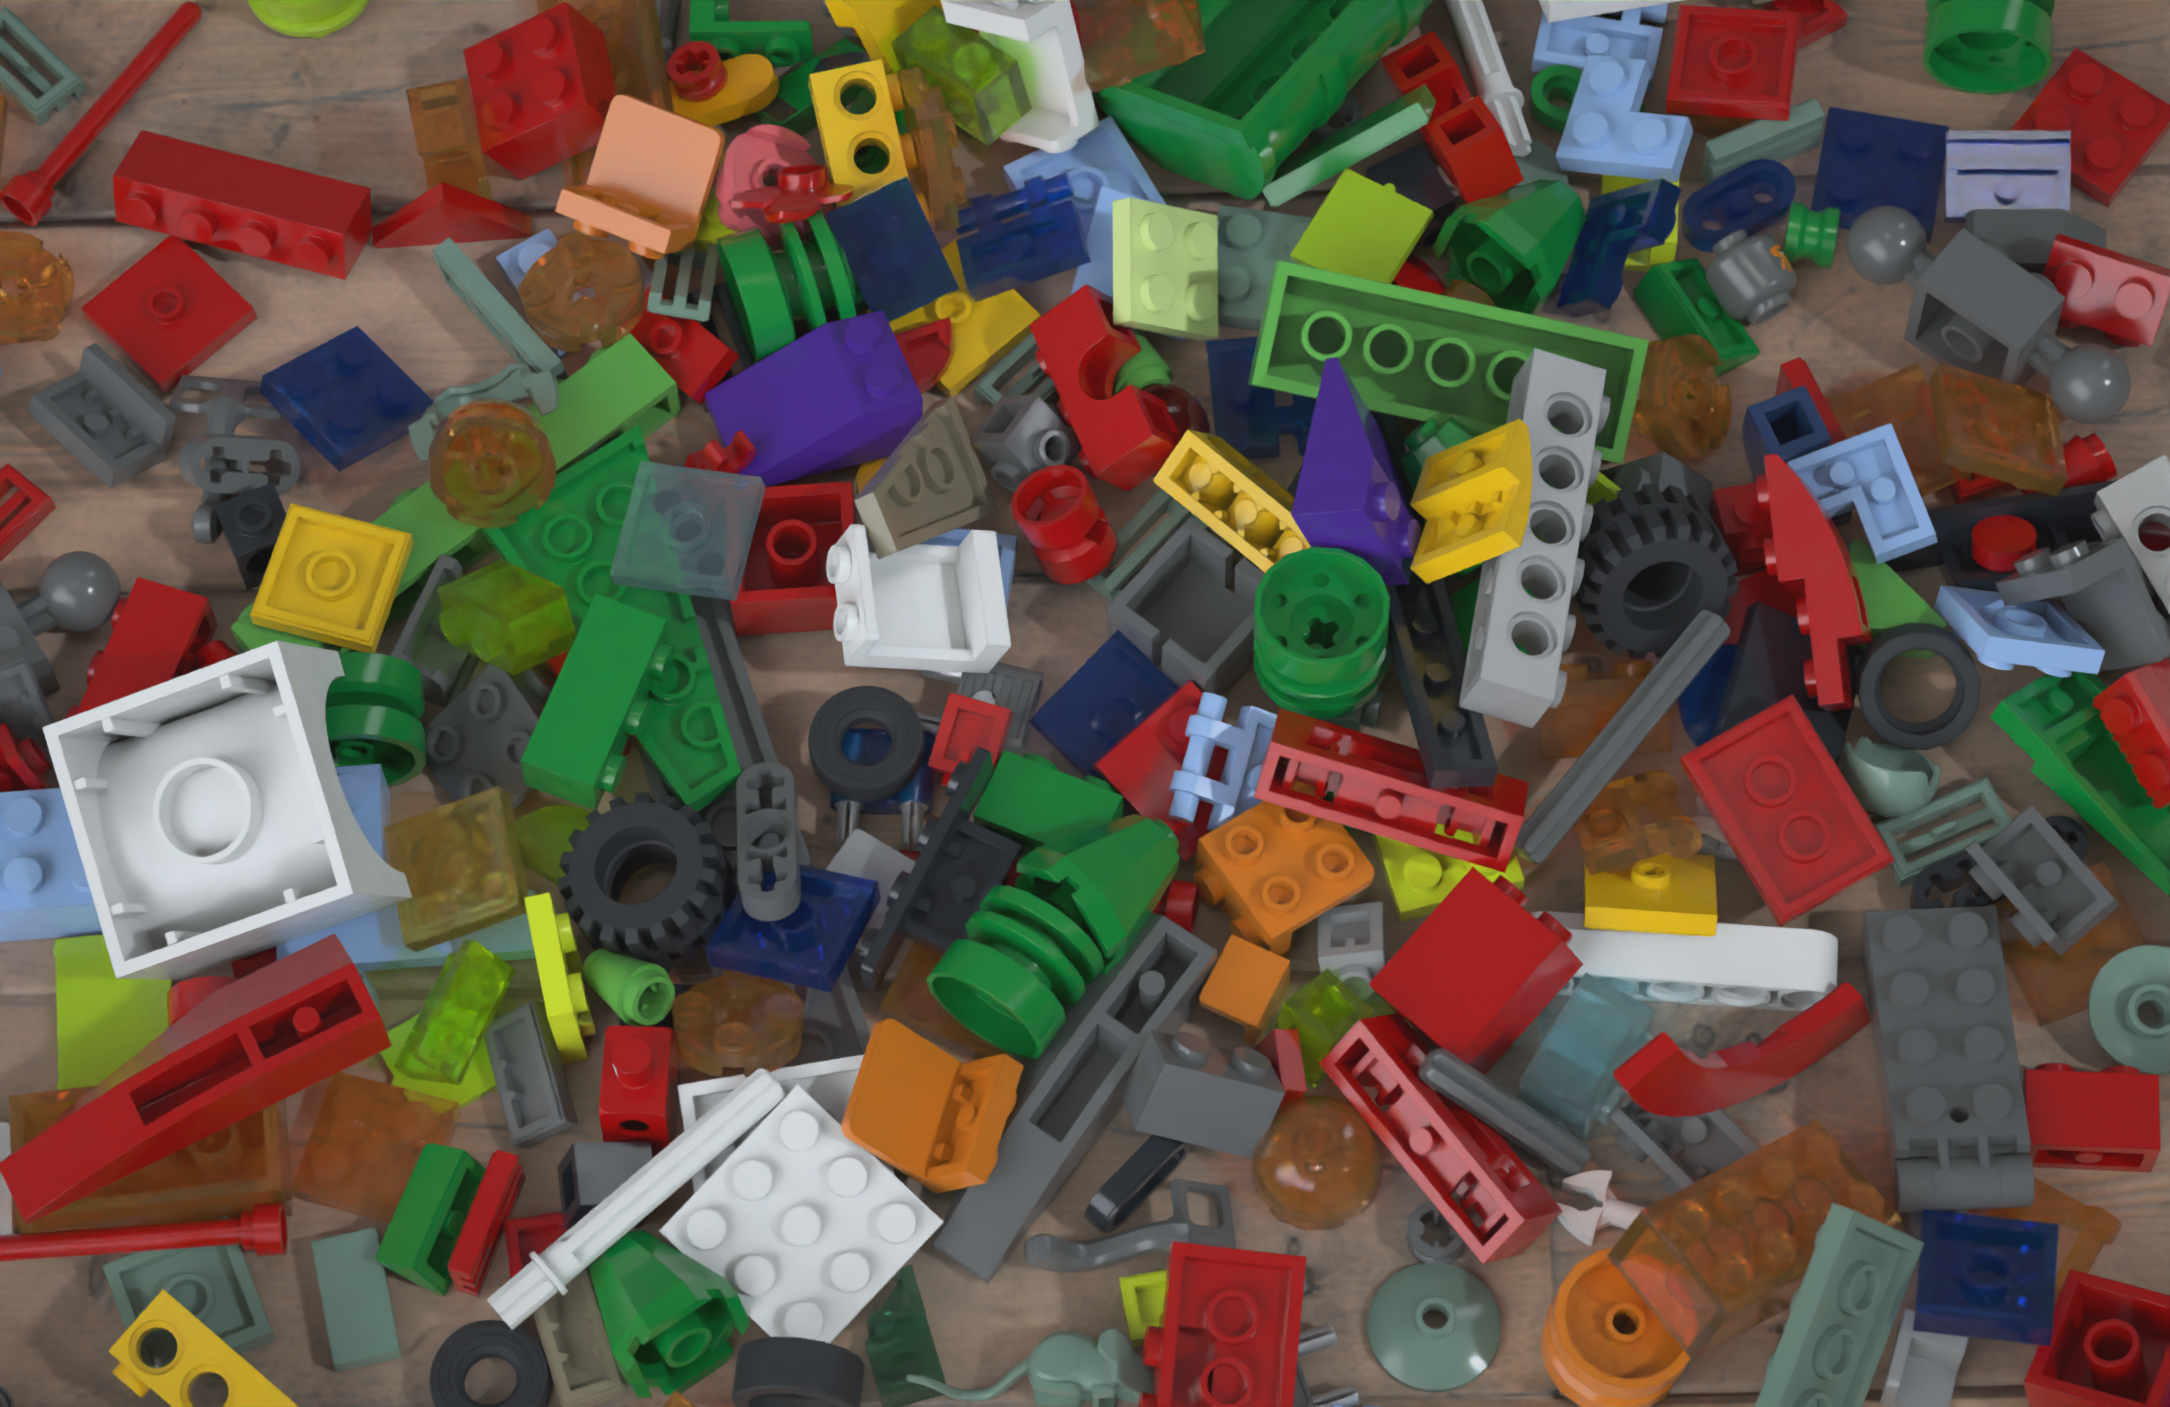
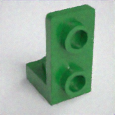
M730 0L690 1L689 33L691 42L703 41L715 46L722 62L745 54H758L767 58L774 66L788 67L796 63H806L814 58L812 26L809 21H731Z

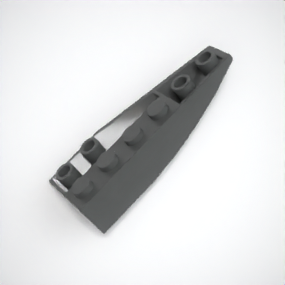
M1151 913L1125 956L1105 976L1098 974L1089 985H1085L1086 992L1075 1005H1062L1066 1021L1043 1054L1037 1059H1022L1013 1055V1059L1024 1065L1016 1089V1104L1007 1117L997 1148L998 1160L996 1166L990 1173L987 1183L956 1189L943 1220L944 1223L941 1225L934 1241V1248L989 1284L1124 1104L1121 1094L1150 1029L1175 1035L1198 1006L1199 995L1217 962L1216 949L1165 916Z

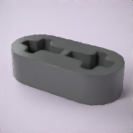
M217 433L197 434L186 442L179 456V470L184 480L193 487L213 493L245 494L274 483L278 495H282L292 489L298 480L301 470L300 458L292 446L286 442L266 436ZM212 453L231 459L230 468H213L210 472L202 470L200 463L202 458H209L212 456ZM270 457L279 460L278 470L270 471L267 475L249 470L250 461H267Z

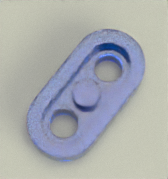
M1758 159L1697 190L1688 197L1683 207L1681 230L1685 239L1698 250L1714 253L1713 246L1736 231L1744 229L1748 237H1751L1784 219L1789 214L1791 201H1794L1796 182L1793 174L1780 162L1770 159ZM1764 193L1773 200L1770 202H1759L1753 196ZM1707 221H1714L1722 228L1711 230L1703 227L1702 224Z

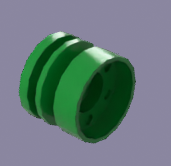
M1926 0V10L1929 15L1927 16L1924 29L1923 65L1929 76L1946 87L1973 94L1996 95L2012 93L2036 85L2049 74L2052 64L2054 25L2051 17L2055 0Z
M820 209L815 215L803 220L805 241L801 242L793 222L779 224L781 248L773 251L770 250L764 236L756 227L717 239V248L725 281L752 355L757 363L796 340L794 322L804 319L811 332L826 323L825 312H830L833 322L856 316V290L848 260L840 240L830 230Z
M1311 547L1287 554L1267 569L1255 592L1253 668L1261 689L1280 708L1312 718L1331 719L1355 712L1375 696L1386 676L1390 596L1381 575L1363 558L1339 548Z
M994 885L979 904L981 911H975L965 924L969 939H955L926 980L930 992L940 1006L959 1024L981 1040L1019 1058L1037 1059L1043 1054L1066 1021L1062 1005H1075L1086 992L1085 985H1089L1103 968V958L1092 939L1076 923L1055 907L1026 891L1008 885Z

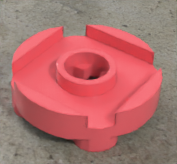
M770 124L752 127L746 133L736 136L722 150L713 179L715 194L719 201L717 211L721 222L733 231H743L756 227L762 233L768 245L781 246L779 224L766 221L764 210H735L730 207L729 201L747 190L766 187L763 180L768 174L774 177L775 185L778 184L777 171L781 168L798 164H817L814 158L807 152L812 146L796 132ZM826 166L827 178H829V173ZM833 203L820 206L819 209L822 211L825 219L829 216ZM803 220L793 222L801 242L804 241L806 236Z

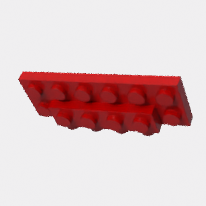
M1172 1241L1169 1245L1163 1313L1159 1317V1326L1147 1325L1143 1344V1365L1155 1367L1152 1393H1140L1138 1407H1293L1306 1257Z

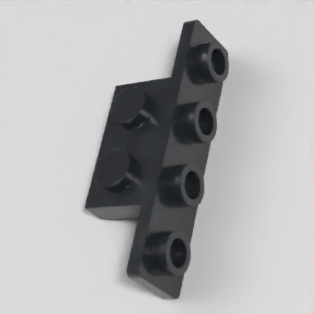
M2117 480L1926 509L1936 533L1937 543L1891 559L1885 563L1894 572L1939 566L1947 586L1999 592L1995 583L2017 572V570L2011 572L1992 571L1979 565L1972 556V530L1978 522L1988 517L2000 515L2020 517L2031 523L2036 530V550L2050 547L2051 552L2079 540H2085L2086 543L2101 541L2102 538L2097 532L2090 516L2098 511L2093 502L2098 491Z
M978 746L969 763L961 760L955 767L946 788V796L951 798L941 817L938 818L932 815L924 825L916 845V851L921 852L911 873L901 871L897 876L887 898L886 906L891 908L885 922L881 929L871 927L861 943L856 962L862 964L860 971L864 987L877 992L905 938L944 955L955 939H969L965 928L969 918L975 911H981L979 904L994 885H1006L1022 856V845L968 821L993 774L991 751Z

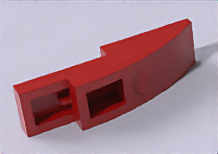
M1764 455L1766 473L1757 475L1756 486L1761 511L1770 512L1773 536L1764 538L1765 562L1769 575L1777 574L1778 582L1787 589L1805 588L1806 596L1797 597L1796 609L1802 635L1810 634L1813 659L1804 660V679L1809 698L1818 697V706L1828 712L1855 709L1848 646L1873 642L1867 606L1857 572L1835 524L1811 488L1779 455Z

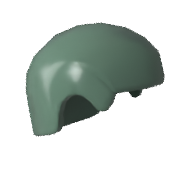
M1862 736L1853 749L1851 743L1846 742L1844 744L1841 773L1866 812L1890 818L1916 812L1932 799L1939 785L1940 766L1933 764L1928 757L1918 750L1902 749L1890 742L1872 743L1869 738Z

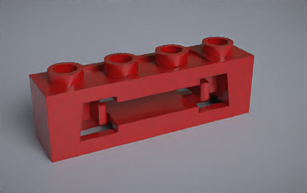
M1279 708L1261 765L1254 798L1505 873L1524 818L1529 782L1497 773L1493 786L1430 788L1419 749ZM1297 781L1315 786V796L1293 790ZM1327 790L1334 792L1333 802L1319 798L1325 797ZM1436 824L1445 825L1444 833L1450 837L1454 836L1457 829L1472 833L1473 844L1436 834Z
M1399 1013L1359 1019L1322 1059L1319 1065L1482 1264L1521 1255L1563 1210L1495 1129L1420 1079L1419 1069L1430 1050ZM1363 1087H1375L1379 1093L1374 1102ZM1377 1105H1390V1108L1382 1113ZM1455 1191L1460 1197H1465L1459 1200L1461 1208L1451 1197ZM1474 1208L1485 1222L1477 1228L1464 1210Z

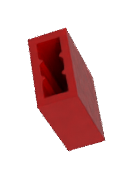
M1472 867L1368 985L1390 1008L1399 1013L1404 1020L1437 1048H1445L1483 1075H1486L1582 967L1583 963L1567 946L1574 936L1559 921L1546 911L1536 919L1523 908L1529 902V899L1509 880L1499 875L1492 883Z

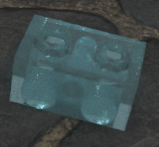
M1585 972L1522 1075L1518 1098L1551 1121L1587 1140L1596 1123L1600 1121L1608 1125L1612 1121L1608 1114L1617 1105H1621L1626 1092L1619 1087V1084L1612 1075L1613 1071L1656 1037L1651 1034L1655 1010Z

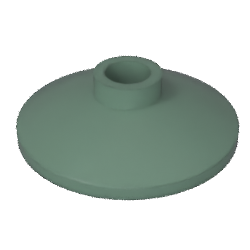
M2143 945L2117 954L2098 972L2088 996V1019L2096 1041L2103 1051L2121 1066L2135 1067L2140 1070V1074H2170V948L2165 946ZM2150 1005L2154 1007L2159 1015L2158 1024L2154 1026L2144 1024L2138 1017L2139 1006Z
M1421 1263L1397 1272L1381 1286L1370 1306L1367 1334L1375 1359L1390 1377L1414 1390L1440 1393L1464 1387L1486 1371L1499 1347L1501 1319L1498 1306L1492 1294L1474 1275L1450 1264ZM1437 1310L1445 1314L1448 1322L1441 1328L1433 1329L1423 1322L1422 1317L1428 1311Z

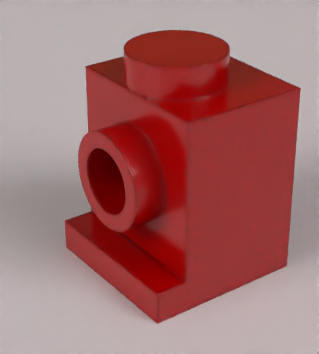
M1756 482L1713 490L1709 513L1735 559L1738 572L1734 576L1753 574L1766 569L1764 538L1773 536L1770 512L1761 511Z

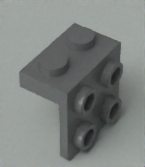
M2124 537L2087 545L2085 540H2079L2051 552L2050 547L2033 551L2014 561L2017 572L1995 583L2005 607L2061 596L2068 613L2105 650L2099 672L2156 663L2170 656L2167 624L2163 616L2155 609L2142 579L2141 565L2137 557L2129 550Z
M495 658L424 729L426 763L470 828L476 833L487 834L492 832L535 790L524 785L521 758L556 682L553 674L541 664Z

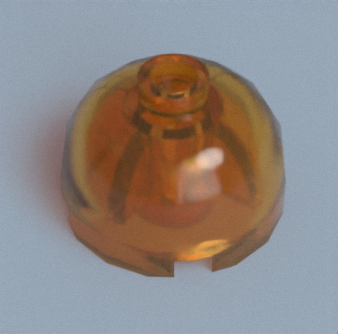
M478 398L458 406L438 424L429 444L428 475L430 487L435 497L437 495L438 499L446 505L447 512L456 520L479 528L506 527L518 522L517 515L527 512L533 506H535L536 511L546 503L555 484L556 460L554 448L541 421L524 406L501 398Z
M1303 1095L1279 1106L1270 1128L1260 1139L1255 1151V1158L1252 1159V1182L1257 1194L1259 1191L1262 1200L1270 1206V1212L1281 1222L1304 1231H1331L1343 1226L1345 1220L1355 1217L1361 1210L1363 1213L1372 1205L1382 1182V1147L1376 1133L1351 1103L1331 1095Z

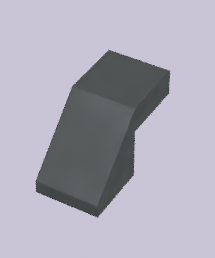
M1974 209L1965 213V230L1977 238H1986L1997 244L2008 259L2029 273L2041 274L2044 272L2057 233L2106 248L2105 229L2065 209Z

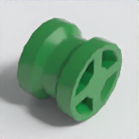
M1791 201L1783 253L1789 263H1795L1803 258L1814 260L1818 267L1831 269L1840 208L1827 207L1819 212L1808 210L1804 203Z

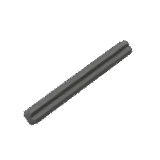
M1706 609L1700 611L1525 822L1519 830L1514 849L1523 859L1535 865H1539L1547 859L1730 635V628L1721 616Z

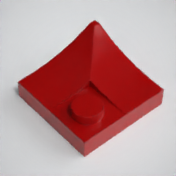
M1191 680L1181 685L1091 765L1102 779L1116 790L1117 794L1123 796V802L1134 814L1149 817L1151 820L1157 818L1173 831L1179 842L1177 853L1182 862L1187 861L1197 851L1198 839L1211 832L1206 829L1213 808L1212 804L1199 800L1193 823L1177 821L1168 816L1174 793L1169 790L1172 776L1175 770H1181L1190 740L1189 737L1185 736L1190 715H1197L1202 697L1201 691ZM1215 745L1206 775L1207 778L1220 782L1228 749Z

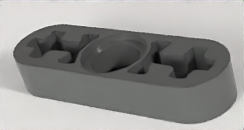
M762 762L745 769L736 782L738 885L743 908L749 916L760 921H776L792 914L801 901L798 797L793 774L786 766L776 762ZM772 791L773 808L762 809L760 801L762 800L763 793ZM776 833L785 837L780 844L771 848H757L752 845L756 838L764 834ZM763 873H775L776 882L774 890L765 892Z

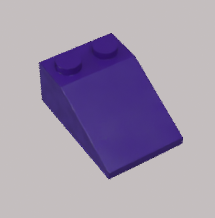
M883 310L825 323L705 393V404L724 449L732 442L735 433L740 430L745 433L756 448V454L751 463L735 475L741 489L766 487L889 457L923 416V398Z
M1338 357L1326 358L1291 516L1311 547L1339 548L1363 558L1381 575L1385 586L1409 584L1412 571L1410 567L1422 536L1420 525L1414 518L1383 432Z

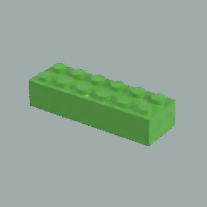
M1277 260L1273 264L1248 385L1317 400L1325 359L1338 357L1369 411L1418 422H1425L1430 417H1433L1438 425L1452 417L1479 435H1482L1506 424L1513 379L1534 348L1607 370L1603 395L1610 397V409L1602 431L1596 434L1594 449L1602 452L1601 461L1622 464L1649 340ZM1552 426L1555 430L1562 433L1558 428Z

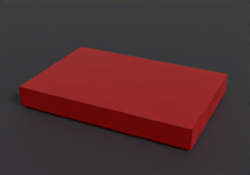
M1793 694L1684 754L1680 758L1679 763L1779 927L1784 926L1891 866L1895 860Z

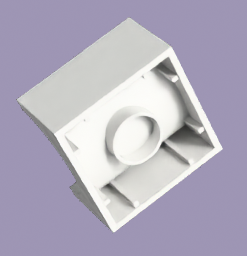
M274 641L42 727L116 978L183 980L412 898L405 873L399 872L388 865L365 837L349 807L335 770L327 735L325 706L329 685L333 680L345 676L338 651Z

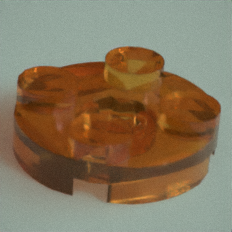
M0 231V342L25 343L35 340H51L60 333L61 325L69 315L72 306L75 279L69 262L60 252L57 259L52 253L42 249L43 240L23 232ZM12 280L15 281L18 289L25 291L11 294L2 291L1 288L3 281Z
M572 232L564 235L558 241L555 248L546 252L531 266L518 288V294L531 328L548 346L567 352L583 351L582 343H592L601 340L604 347L617 342L636 326L644 313L646 305L645 282L635 257L619 244L603 239H591L589 235L582 232ZM584 288L594 289L596 295L591 299L582 296L577 301H572L573 294Z
M1696 334L1673 336L1649 342L1640 381L1641 398L1636 401L1633 413L1638 431L1644 436L1652 435L1655 444L1662 452L1664 451L1681 462L1703 459L1709 456L1706 454L1708 450L1719 449L1726 440L1731 422L1732 404L1729 384L1718 385L1716 374L1712 366L1722 365L1711 344Z
M736 964L730 966L723 972L722 976L697 984L687 992L678 995L672 1002L676 1051L689 1066L708 1075L723 1077L722 1067H744L745 1077H749L757 1069L761 1068L772 1072L794 1059L802 1046V1032L805 1028L803 1001L787 985L772 978L762 977L760 969L753 965Z

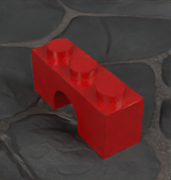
M1434 30L1380 59L1397 99L1426 84L1436 103L1429 123L1416 131L1466 204L1494 197L1524 181L1502 127L1479 95L1472 97L1455 60Z
M1085 284L1029 325L1039 348L1035 351V356L1041 369L1053 380L1060 396V399L1057 400L1058 410L1065 422L1074 429L1082 447L1079 451V458L1085 470L1095 480L1100 482L1106 481L1129 492L1162 468L1180 442L1181 437L1164 400L1131 384L1112 396L1113 381L1118 370L1125 362L1142 350L1132 328L1113 325V297Z

